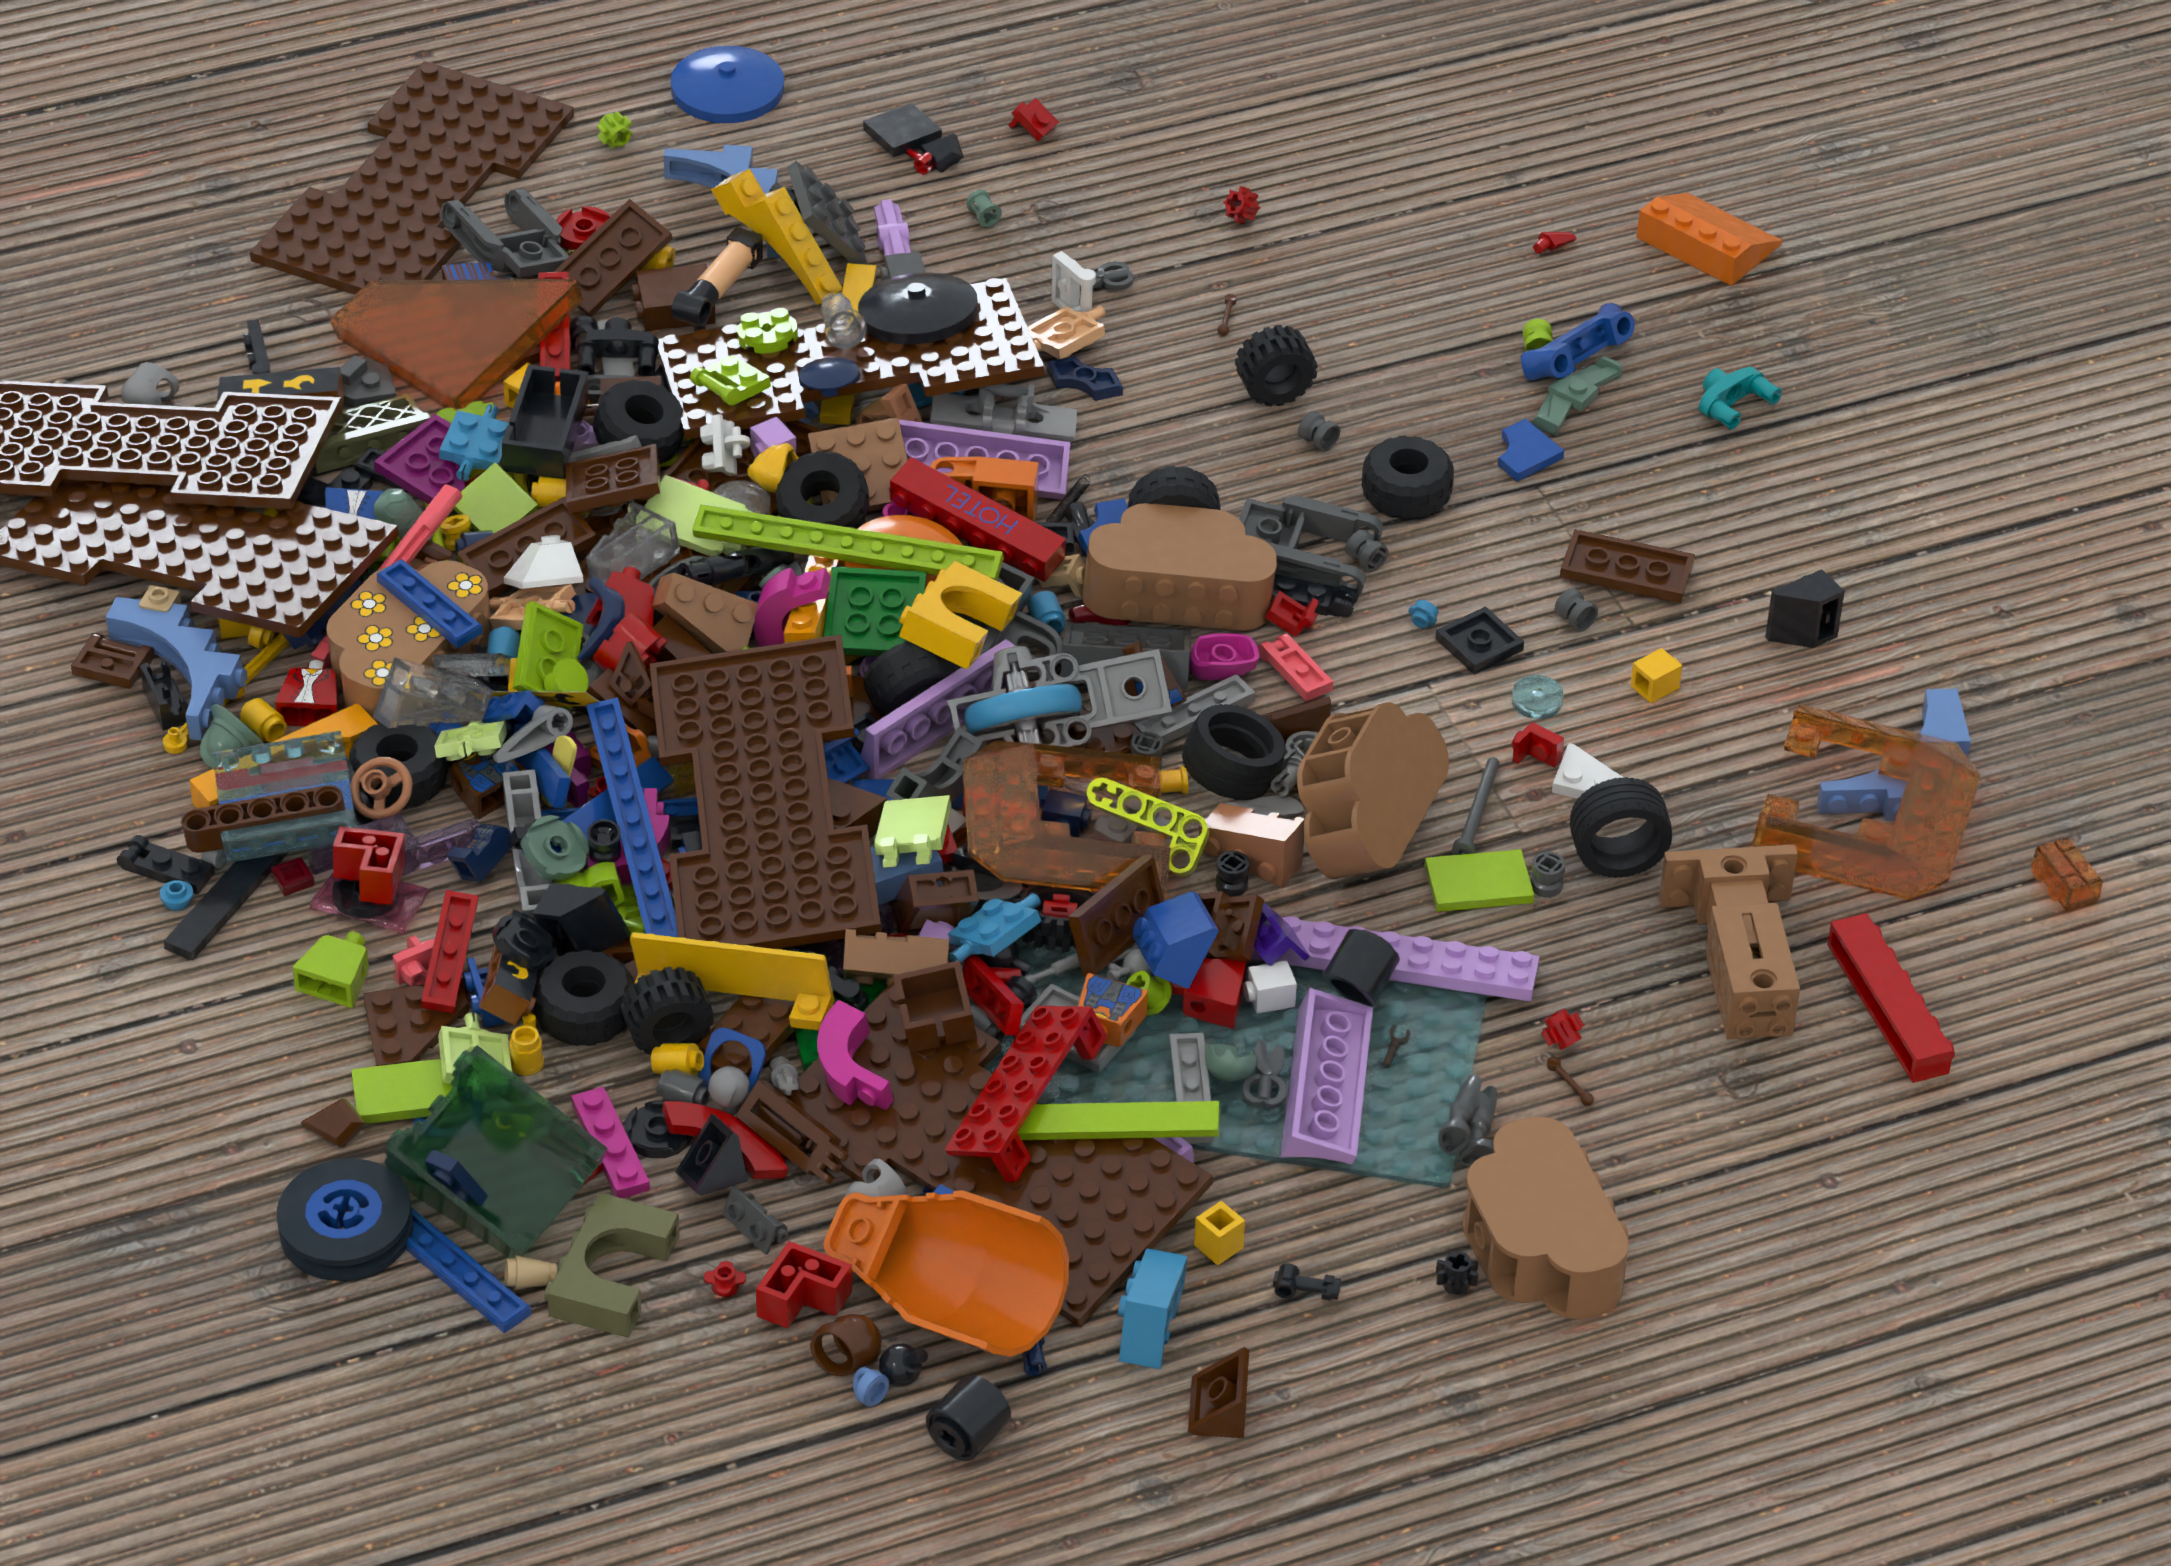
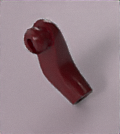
M1085 604L1070 608L1068 612L1070 622L1099 623L1122 626L1128 625L1130 620L1110 619L1099 616L1090 611Z

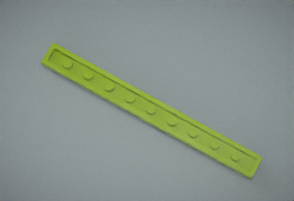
M700 504L692 528L693 536L697 538L899 570L927 572V574L937 576L942 568L947 569L954 561H957L997 581L1004 560L1003 552L702 504Z

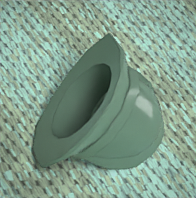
M218 704L210 706L213 721L204 734L200 745V755L208 767L214 769L265 745L254 732L226 708Z

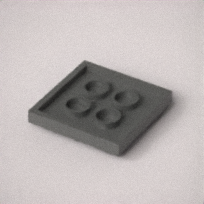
M797 161L788 166L787 169L803 221L852 264H865L867 262L864 254L865 245L859 238L858 231H860V228L853 219L854 209L846 199L840 200L829 184H822L811 168H804Z

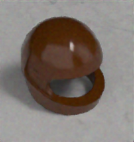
M849 1314L837 1318L834 1322L822 1325L811 1338L810 1350L815 1361L823 1370L832 1375L846 1376L856 1373L861 1367L868 1368L877 1360L881 1352L882 1337L878 1327L871 1319L865 1315ZM825 1333L833 1335L839 1351L847 1357L845 1363L837 1364L826 1355L822 1347V1338Z

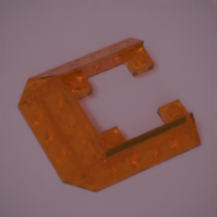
M1800 704L1794 710L1784 750L1816 758L1821 740L1883 755L1878 774L1907 781L1894 825L1863 817L1858 834L1855 836L1795 821L1799 809V801L1767 794L1762 812L1759 814L1752 847L1795 844L1797 850L1795 871L1907 900L1949 882L1981 775L1958 743Z
M991 742L965 758L962 764L968 855L1005 882L1097 892L1142 855H1151L1155 859L1165 899L1171 847H1167L1166 834L1133 831L1131 843L1071 837L1069 823L1040 820L1037 786L1063 788L1065 776L1090 779L1107 778L1112 781L1125 782L1127 787L1159 798L1161 791L1159 774L1161 757L1039 743Z

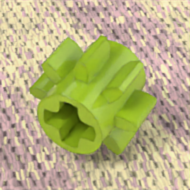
M618 111L614 114H606L600 119L599 125H597V128L601 131L597 137L604 145L608 144L612 149L615 146H624L630 140L631 135H633V132L629 129L633 123L626 115L622 116Z

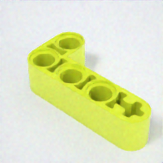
M1097 778L1089 784L1087 797L1091 804L1099 811L1172 839L1165 860L1166 865L1174 875L1187 877L1195 871L1210 833L1203 817L1107 778ZM1107 787L1108 793L1118 798L1117 808L1114 809L1116 804L1111 799L1104 797L1099 802V798L1095 794L1096 791H1103ZM1134 798L1139 799L1142 803L1140 811L1136 814L1126 813L1124 809L1126 802ZM1165 810L1172 813V820L1168 825L1158 826L1155 824V816L1160 811ZM1196 822L1201 824L1203 829L1200 836L1189 838L1185 835V829L1190 823ZM1178 853H1186L1190 856V863L1185 868L1179 869L1173 866V858Z

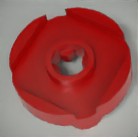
M590 206L582 207V211L572 213V209L566 210L556 220L563 228L559 246L575 251L610 218V215L602 209Z

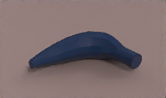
M597 576L590 579L588 586L601 600L602 614L597 626L577 656L581 661L595 653L605 639L608 641L614 634L612 630L625 617V604L622 596L614 589L607 587Z

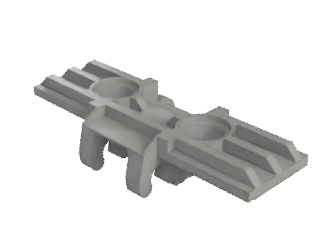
M997 384L980 387L979 396L957 394L933 396L930 423L1070 441L1075 440L1077 410L1034 403L1035 385L1029 384L1028 387ZM994 395L1018 398L1016 407L1014 409L996 407ZM967 412H977L981 415L972 416L969 415ZM1027 419H1036L1041 422L1032 423L1029 422Z

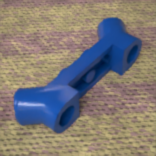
M1604 304L1600 307L1598 314L1542 348L1523 352L1521 364L1525 378L1533 381L1545 377H1566L1575 371L1574 365L1608 345L1618 346L1628 340L1634 332L1635 322L1633 316L1629 312L1623 311L1618 304Z

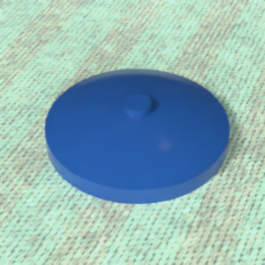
M715 46L696 51L682 59L676 65L671 75V94L678 107L695 118L714 123H739L761 117L778 105L784 93V75L777 62L760 51L741 46Z

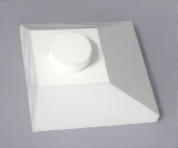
M560 535L541 537V542L531 543L504 576V584L522 589L583 582V575L571 542L560 540Z

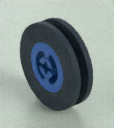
M335 1159L317 1164L305 1170L285 1188L277 1206V1224L280 1242L285 1255L301 1271L325 1280H356L384 1270L394 1263L406 1250L407 1240L409 1237L411 1238L413 1232L410 1196L404 1182L389 1168L364 1159Z

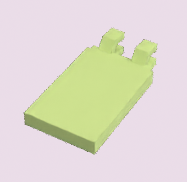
M665 475L660 482V494H656L647 501L636 518L635 524L637 529L702 554L719 556L721 552L727 555L747 547L742 544L694 537L692 528L700 504L747 512L752 511H749L744 504Z
M950 795L885 801L874 843L876 855H884L883 868L896 867L899 861V853L917 852V865L930 864L932 850H942L951 812Z

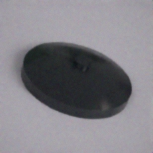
M932 272L911 273L884 280L866 291L858 304L859 321L862 328L877 339L898 344H923L954 336L968 328L976 319L979 311L977 293L968 282L952 275Z

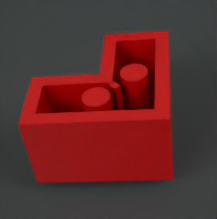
M339 826L333 844V878L349 881L359 880L360 901L393 905L405 868V833Z
M788 1241L756 1287V1317L788 1329L804 1305L837 1316L852 1293V1264Z

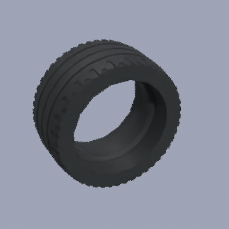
M1231 704L1212 705L1204 709L1193 723L1185 741L1182 760L1189 775L1208 791L1229 799L1252 800L1261 797L1270 788L1271 781L1276 777L1283 762L1286 750L1285 741L1278 729L1269 720L1250 709ZM1222 747H1227L1234 751H1237L1244 755L1246 758L1239 757L1233 753H1230Z
M1620 777L1602 781L1582 793L1572 806L1570 829L1574 845L1582 863L1593 873L1614 878L1640 874L1660 862L1664 858V853L1670 849L1672 826L1666 804L1660 792L1652 784L1650 785L1644 780ZM1629 817L1647 820L1639 829L1627 835L1613 838L1595 835L1603 826L1615 820Z

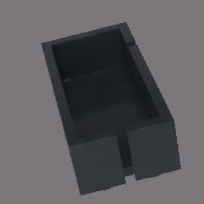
M528 364L509 419V425H507L502 440V469L505 472L564 478L566 463H569L589 400L588 372L561 369L559 396L556 395L555 368Z

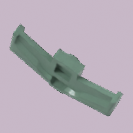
M1603 356L1595 364L1575 375L1557 378L1548 386V395L1532 424L1557 437L1558 431L1571 408L1573 407L1582 412L1598 397L1599 386L1614 378H1621L1622 364Z

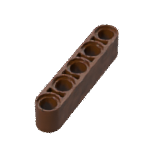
M325 785L193 809L183 815L181 825L188 849L192 852L203 853L335 829L344 824L347 819V813L341 790L333 785Z

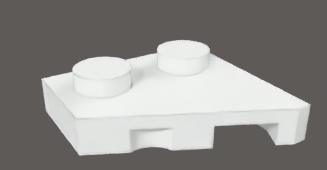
M1569 743L1554 779L1552 793L1577 799L1591 786L1622 776L1576 745Z

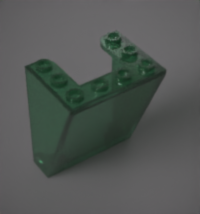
M476 1045L471 1052L463 1051L454 1062L453 1067H455V1070L452 1073L454 1078L450 1083L452 1089L446 1097L440 1094L428 1109L431 1112L428 1118L423 1123L418 1120L411 1128L407 1127L404 1131L398 1128L386 1142L388 1148L385 1151L386 1159L384 1163L386 1164L385 1167L401 1178L410 1194L508 1258H514L515 1255L523 1257L603 1162L608 1148ZM432 1150L452 1157L462 1164L488 1195V1198L481 1207L470 1202L465 1203L428 1174L425 1160Z

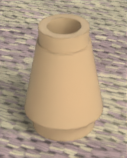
M515 1255L514 1258H506L505 1286L513 1287L514 1290L545 1286L550 1280L554 1281L557 1276L556 1263Z

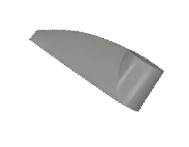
M550 705L539 706L533 714L532 721L511 736L493 755V759L497 763H502L531 753L556 741L558 736L566 735L570 732L573 725L572 715L565 708Z

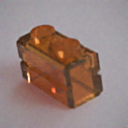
M2069 837L2055 840L2054 843L2048 842L2037 846L2031 863L2032 873L2036 879H2041L2045 883L2053 901H2058L2066 911L2080 908L2081 905L2087 906L2099 900L2103 880Z

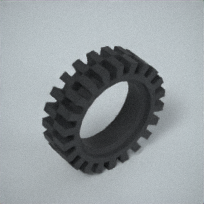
M1053 875L1046 876V881L1036 877L1033 878V883L1028 880L1022 882L1023 890L1019 895L1011 898L1010 903L1021 902L1031 893H1035L1039 897L1041 904L1034 909L1040 911L1043 910L1044 900L1053 901V894L1070 895V902L1078 903L1079 908L1103 887L1097 886L1094 888V883L1091 881L1081 884L1082 879L1074 877L1073 881H1067V876L1061 875L1060 880H1055ZM1039 913L1041 922L1021 936L1023 937L1022 941L1027 944L1034 941V947L1041 948L1046 944L1048 945L1047 950L1055 951L1056 946L1062 947V952H1069L1071 946L1076 950L1069 918L1052 917Z

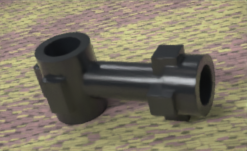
M1289 1263L1282 1264L1279 1267V1271H1275L1273 1287H1275L1276 1295L1281 1298L1289 1299L1294 1297L1296 1290L1321 1293V1299L1330 1301L1331 1299L1338 1300L1341 1279L1335 1278L1333 1275L1326 1274L1324 1280L1299 1276V1268Z

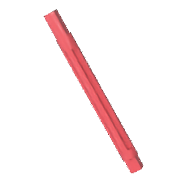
M445 484L378 570L388 567L400 559L409 565L461 500V492L457 488ZM326 634L311 653L313 660L325 663L328 669L331 665L329 641Z

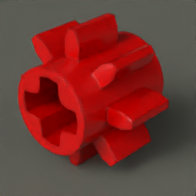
M1240 186L1239 192L1230 190V194L1223 201L1227 209L1225 215L1234 218V222L1240 224L1245 222V218L1252 221L1255 220L1254 216L1261 208L1256 200L1259 195L1250 192L1249 188Z
M1053 894V901L1044 900L1042 914L1068 918L1070 914L1078 909V903H1071L1070 895Z
M1563 1008L1543 1020L1547 1027L1543 1029L1541 1034L1548 1046L1555 1043L1562 1050L1582 1038L1579 1030L1583 1029L1582 1027L1585 1025L1577 1012L1570 1015L1566 1008Z

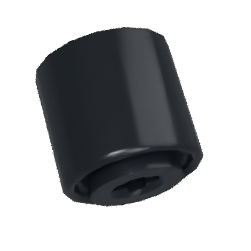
M1349 929L1323 972L1322 979L1330 988L1343 997L1367 1006H1374L1399 963L1400 957L1392 945L1377 934L1366 930Z
M970 1374L963 1376L926 1415V1427L930 1437L946 1454L961 1461L973 1460L1011 1420V1409L1004 1395L991 1382L981 1376Z

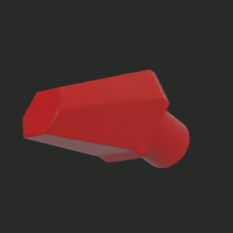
M1541 232L1538 237L1539 241L1533 245V249L1536 253L1541 254L1546 249L1553 251L1574 242L1577 238L1570 232Z

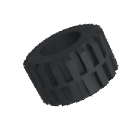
M1275 325L1271 329L1268 326L1263 328L1262 332L1258 333L1256 331L1252 334L1251 339H1246L1242 343L1244 347L1239 348L1237 352L1238 358L1235 359L1237 373L1249 396L1259 404L1264 403L1266 406L1272 407L1273 404L1282 406L1287 401L1291 403L1295 401L1296 397L1303 396L1306 393L1305 390L1313 385L1312 379L1317 377L1316 369L1318 365L1312 351L1301 332L1294 330L1290 326L1283 328L1282 325Z
M664 967L661 971L656 969L650 971L651 974L647 976L642 975L637 979V983H632L627 988L629 992L623 995L621 1011L633 1042L639 1050H644L646 1054L651 1055L653 1049L660 1047L663 1043L699 1044L702 1036L708 1035L711 1030L709 1026L713 1025L714 1013L699 977H696L694 972L690 970L686 972L681 967H677L675 970H672V967Z

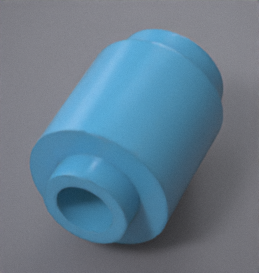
M1041 591L1034 594L1027 603L1031 617L1049 625L1060 634L1064 630L1066 618L1057 596L1050 591Z
M501 626L492 630L489 633L487 653H501L509 661L511 658H517L520 635L514 629L507 626ZM510 665L488 666V669L495 675L508 676Z

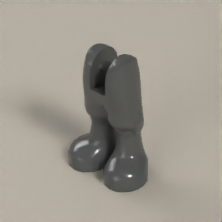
M1470 1074L1464 1079L1455 1100L1451 1103L1449 1110L1450 1120L1443 1123L1438 1133V1143L1441 1150L1448 1155H1454L1460 1151L1458 1162L1466 1167H1470L1477 1159L1485 1155L1493 1154V1141L1485 1137L1491 1130L1497 1104V1089L1493 1086H1488L1483 1091H1480L1482 1080L1476 1074Z

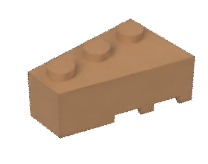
M673 572L660 577L652 607L663 616H670L685 631L697 639L705 649H709L714 654L742 650L744 646L748 645L758 603Z
M846 929L843 970L847 979L856 980L860 986H872L873 981H887V986H889L894 981L893 975L950 963L949 953L951 944L949 939L911 935L906 937H887V933L876 932L875 936H856V930Z

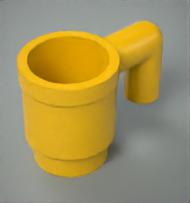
M529 1013L528 1016H522V1026L513 1030L509 1041L512 1071L523 1076L534 1075L544 1066L542 1040L536 1029V1016L533 1013Z

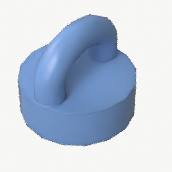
M867 1367L859 1368L853 1379L856 1400L867 1407L879 1404L889 1389L888 1377L877 1370H871Z

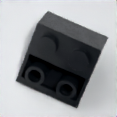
M1822 569L1778 587L1771 592L1765 638L1772 642L1809 648L1817 647L1837 638L1845 590Z
M550 883L533 912L538 923L552 936L554 940L552 946L557 948L559 957L572 951L591 950L592 952L599 953L627 939L631 934L622 915L611 900L609 893L600 887L591 888L575 886L573 884Z

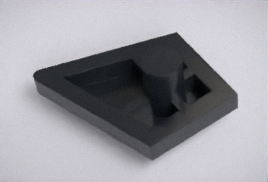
M954 133L920 144L918 147L923 153H931L932 160L930 162L940 172H944L964 158L958 137Z

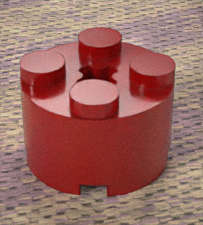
M630 613L612 630L614 634L608 641L605 639L593 657V661L604 671L608 668L615 671L626 643L632 641L648 670L651 663L657 662L654 655H658L663 650L668 640L639 616Z

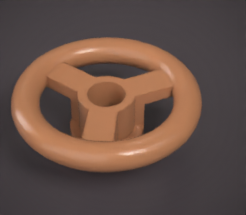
M390 757L373 758L361 765L354 773L350 783L353 806L361 815L370 819H386L399 813L408 803L412 793V778L406 766ZM390 767L396 770L397 773L388 777L383 771L375 768ZM402 782L403 788L400 797L393 805L385 808L386 796L389 795L391 788ZM361 783L364 791L374 798V809L367 807L362 802L359 794ZM379 783H382L381 788L378 789V790H375V789H376V786H377Z

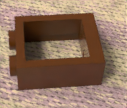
M974 870L908 875L893 900L897 932L921 931L926 920L935 923L943 921L956 928L961 920L970 916L979 902ZM937 881H942L944 886L939 887Z

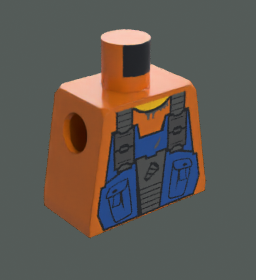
M1088 973L1078 1006H1091L1108 1035L1104 1043L1119 1047L1124 1044L1146 1017L1148 990Z

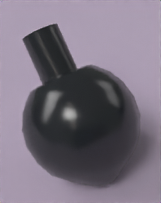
M1015 941L994 957L979 954V957L989 967L1019 968L1024 976H1027L1032 968L1030 963L1019 958L1020 951Z
M904 1343L893 1344L884 1350L879 1359L880 1373L888 1377L890 1385L896 1387L911 1385L918 1379L922 1370V1363L927 1361L928 1354L924 1349L916 1350Z

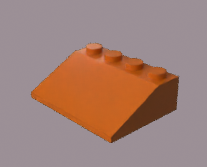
M1689 193L1657 196L1639 211L1638 239L1730 286L1735 284L1782 245L1781 239Z

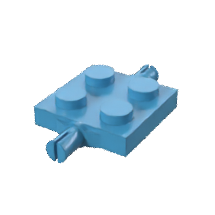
M489 404L483 416L459 410L456 412L439 449V459L452 461L460 465L456 473V477L459 480L463 478V481H467L473 469L487 470L495 462L500 467L502 465V440L509 422L495 419L499 413V408L496 405L492 408V404Z
M1031 893L1024 900L1015 904L996 898L984 903L982 909L971 917L961 920L956 928L947 933L951 944L958 946L956 950L949 953L950 960L952 962L960 961L961 963L967 957L974 954H985L992 957L997 955L1041 922L1038 911L1034 909L1041 904L1039 897L1035 893Z

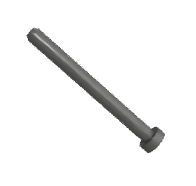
M1495 757L1487 760L1461 838L1456 839L1453 843V855L1475 853L1476 847L1473 841L1499 768V761Z

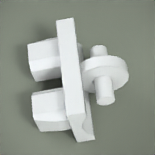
M713 415L712 423L700 427L702 442L706 445L713 444L714 452L703 454L702 467L708 472H722L729 477L737 475L736 458H741L742 449L750 446V438L741 435V428L735 426L732 421L724 420L723 415Z

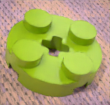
M777 308L771 312L759 314L746 313L741 316V323L737 328L739 345L746 349V345L754 347L755 353L782 351L788 348L789 341L793 339L795 343L798 339L797 322L793 317L789 316L788 310L784 308Z

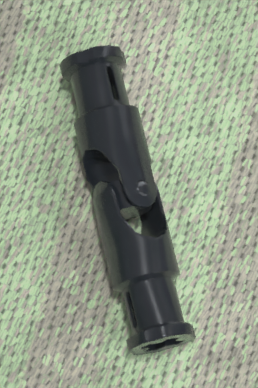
M750 547L733 551L725 557L714 555L702 558L698 563H680L676 574L707 585H714L732 578L739 579L766 573L781 564L790 565L794 562V553Z

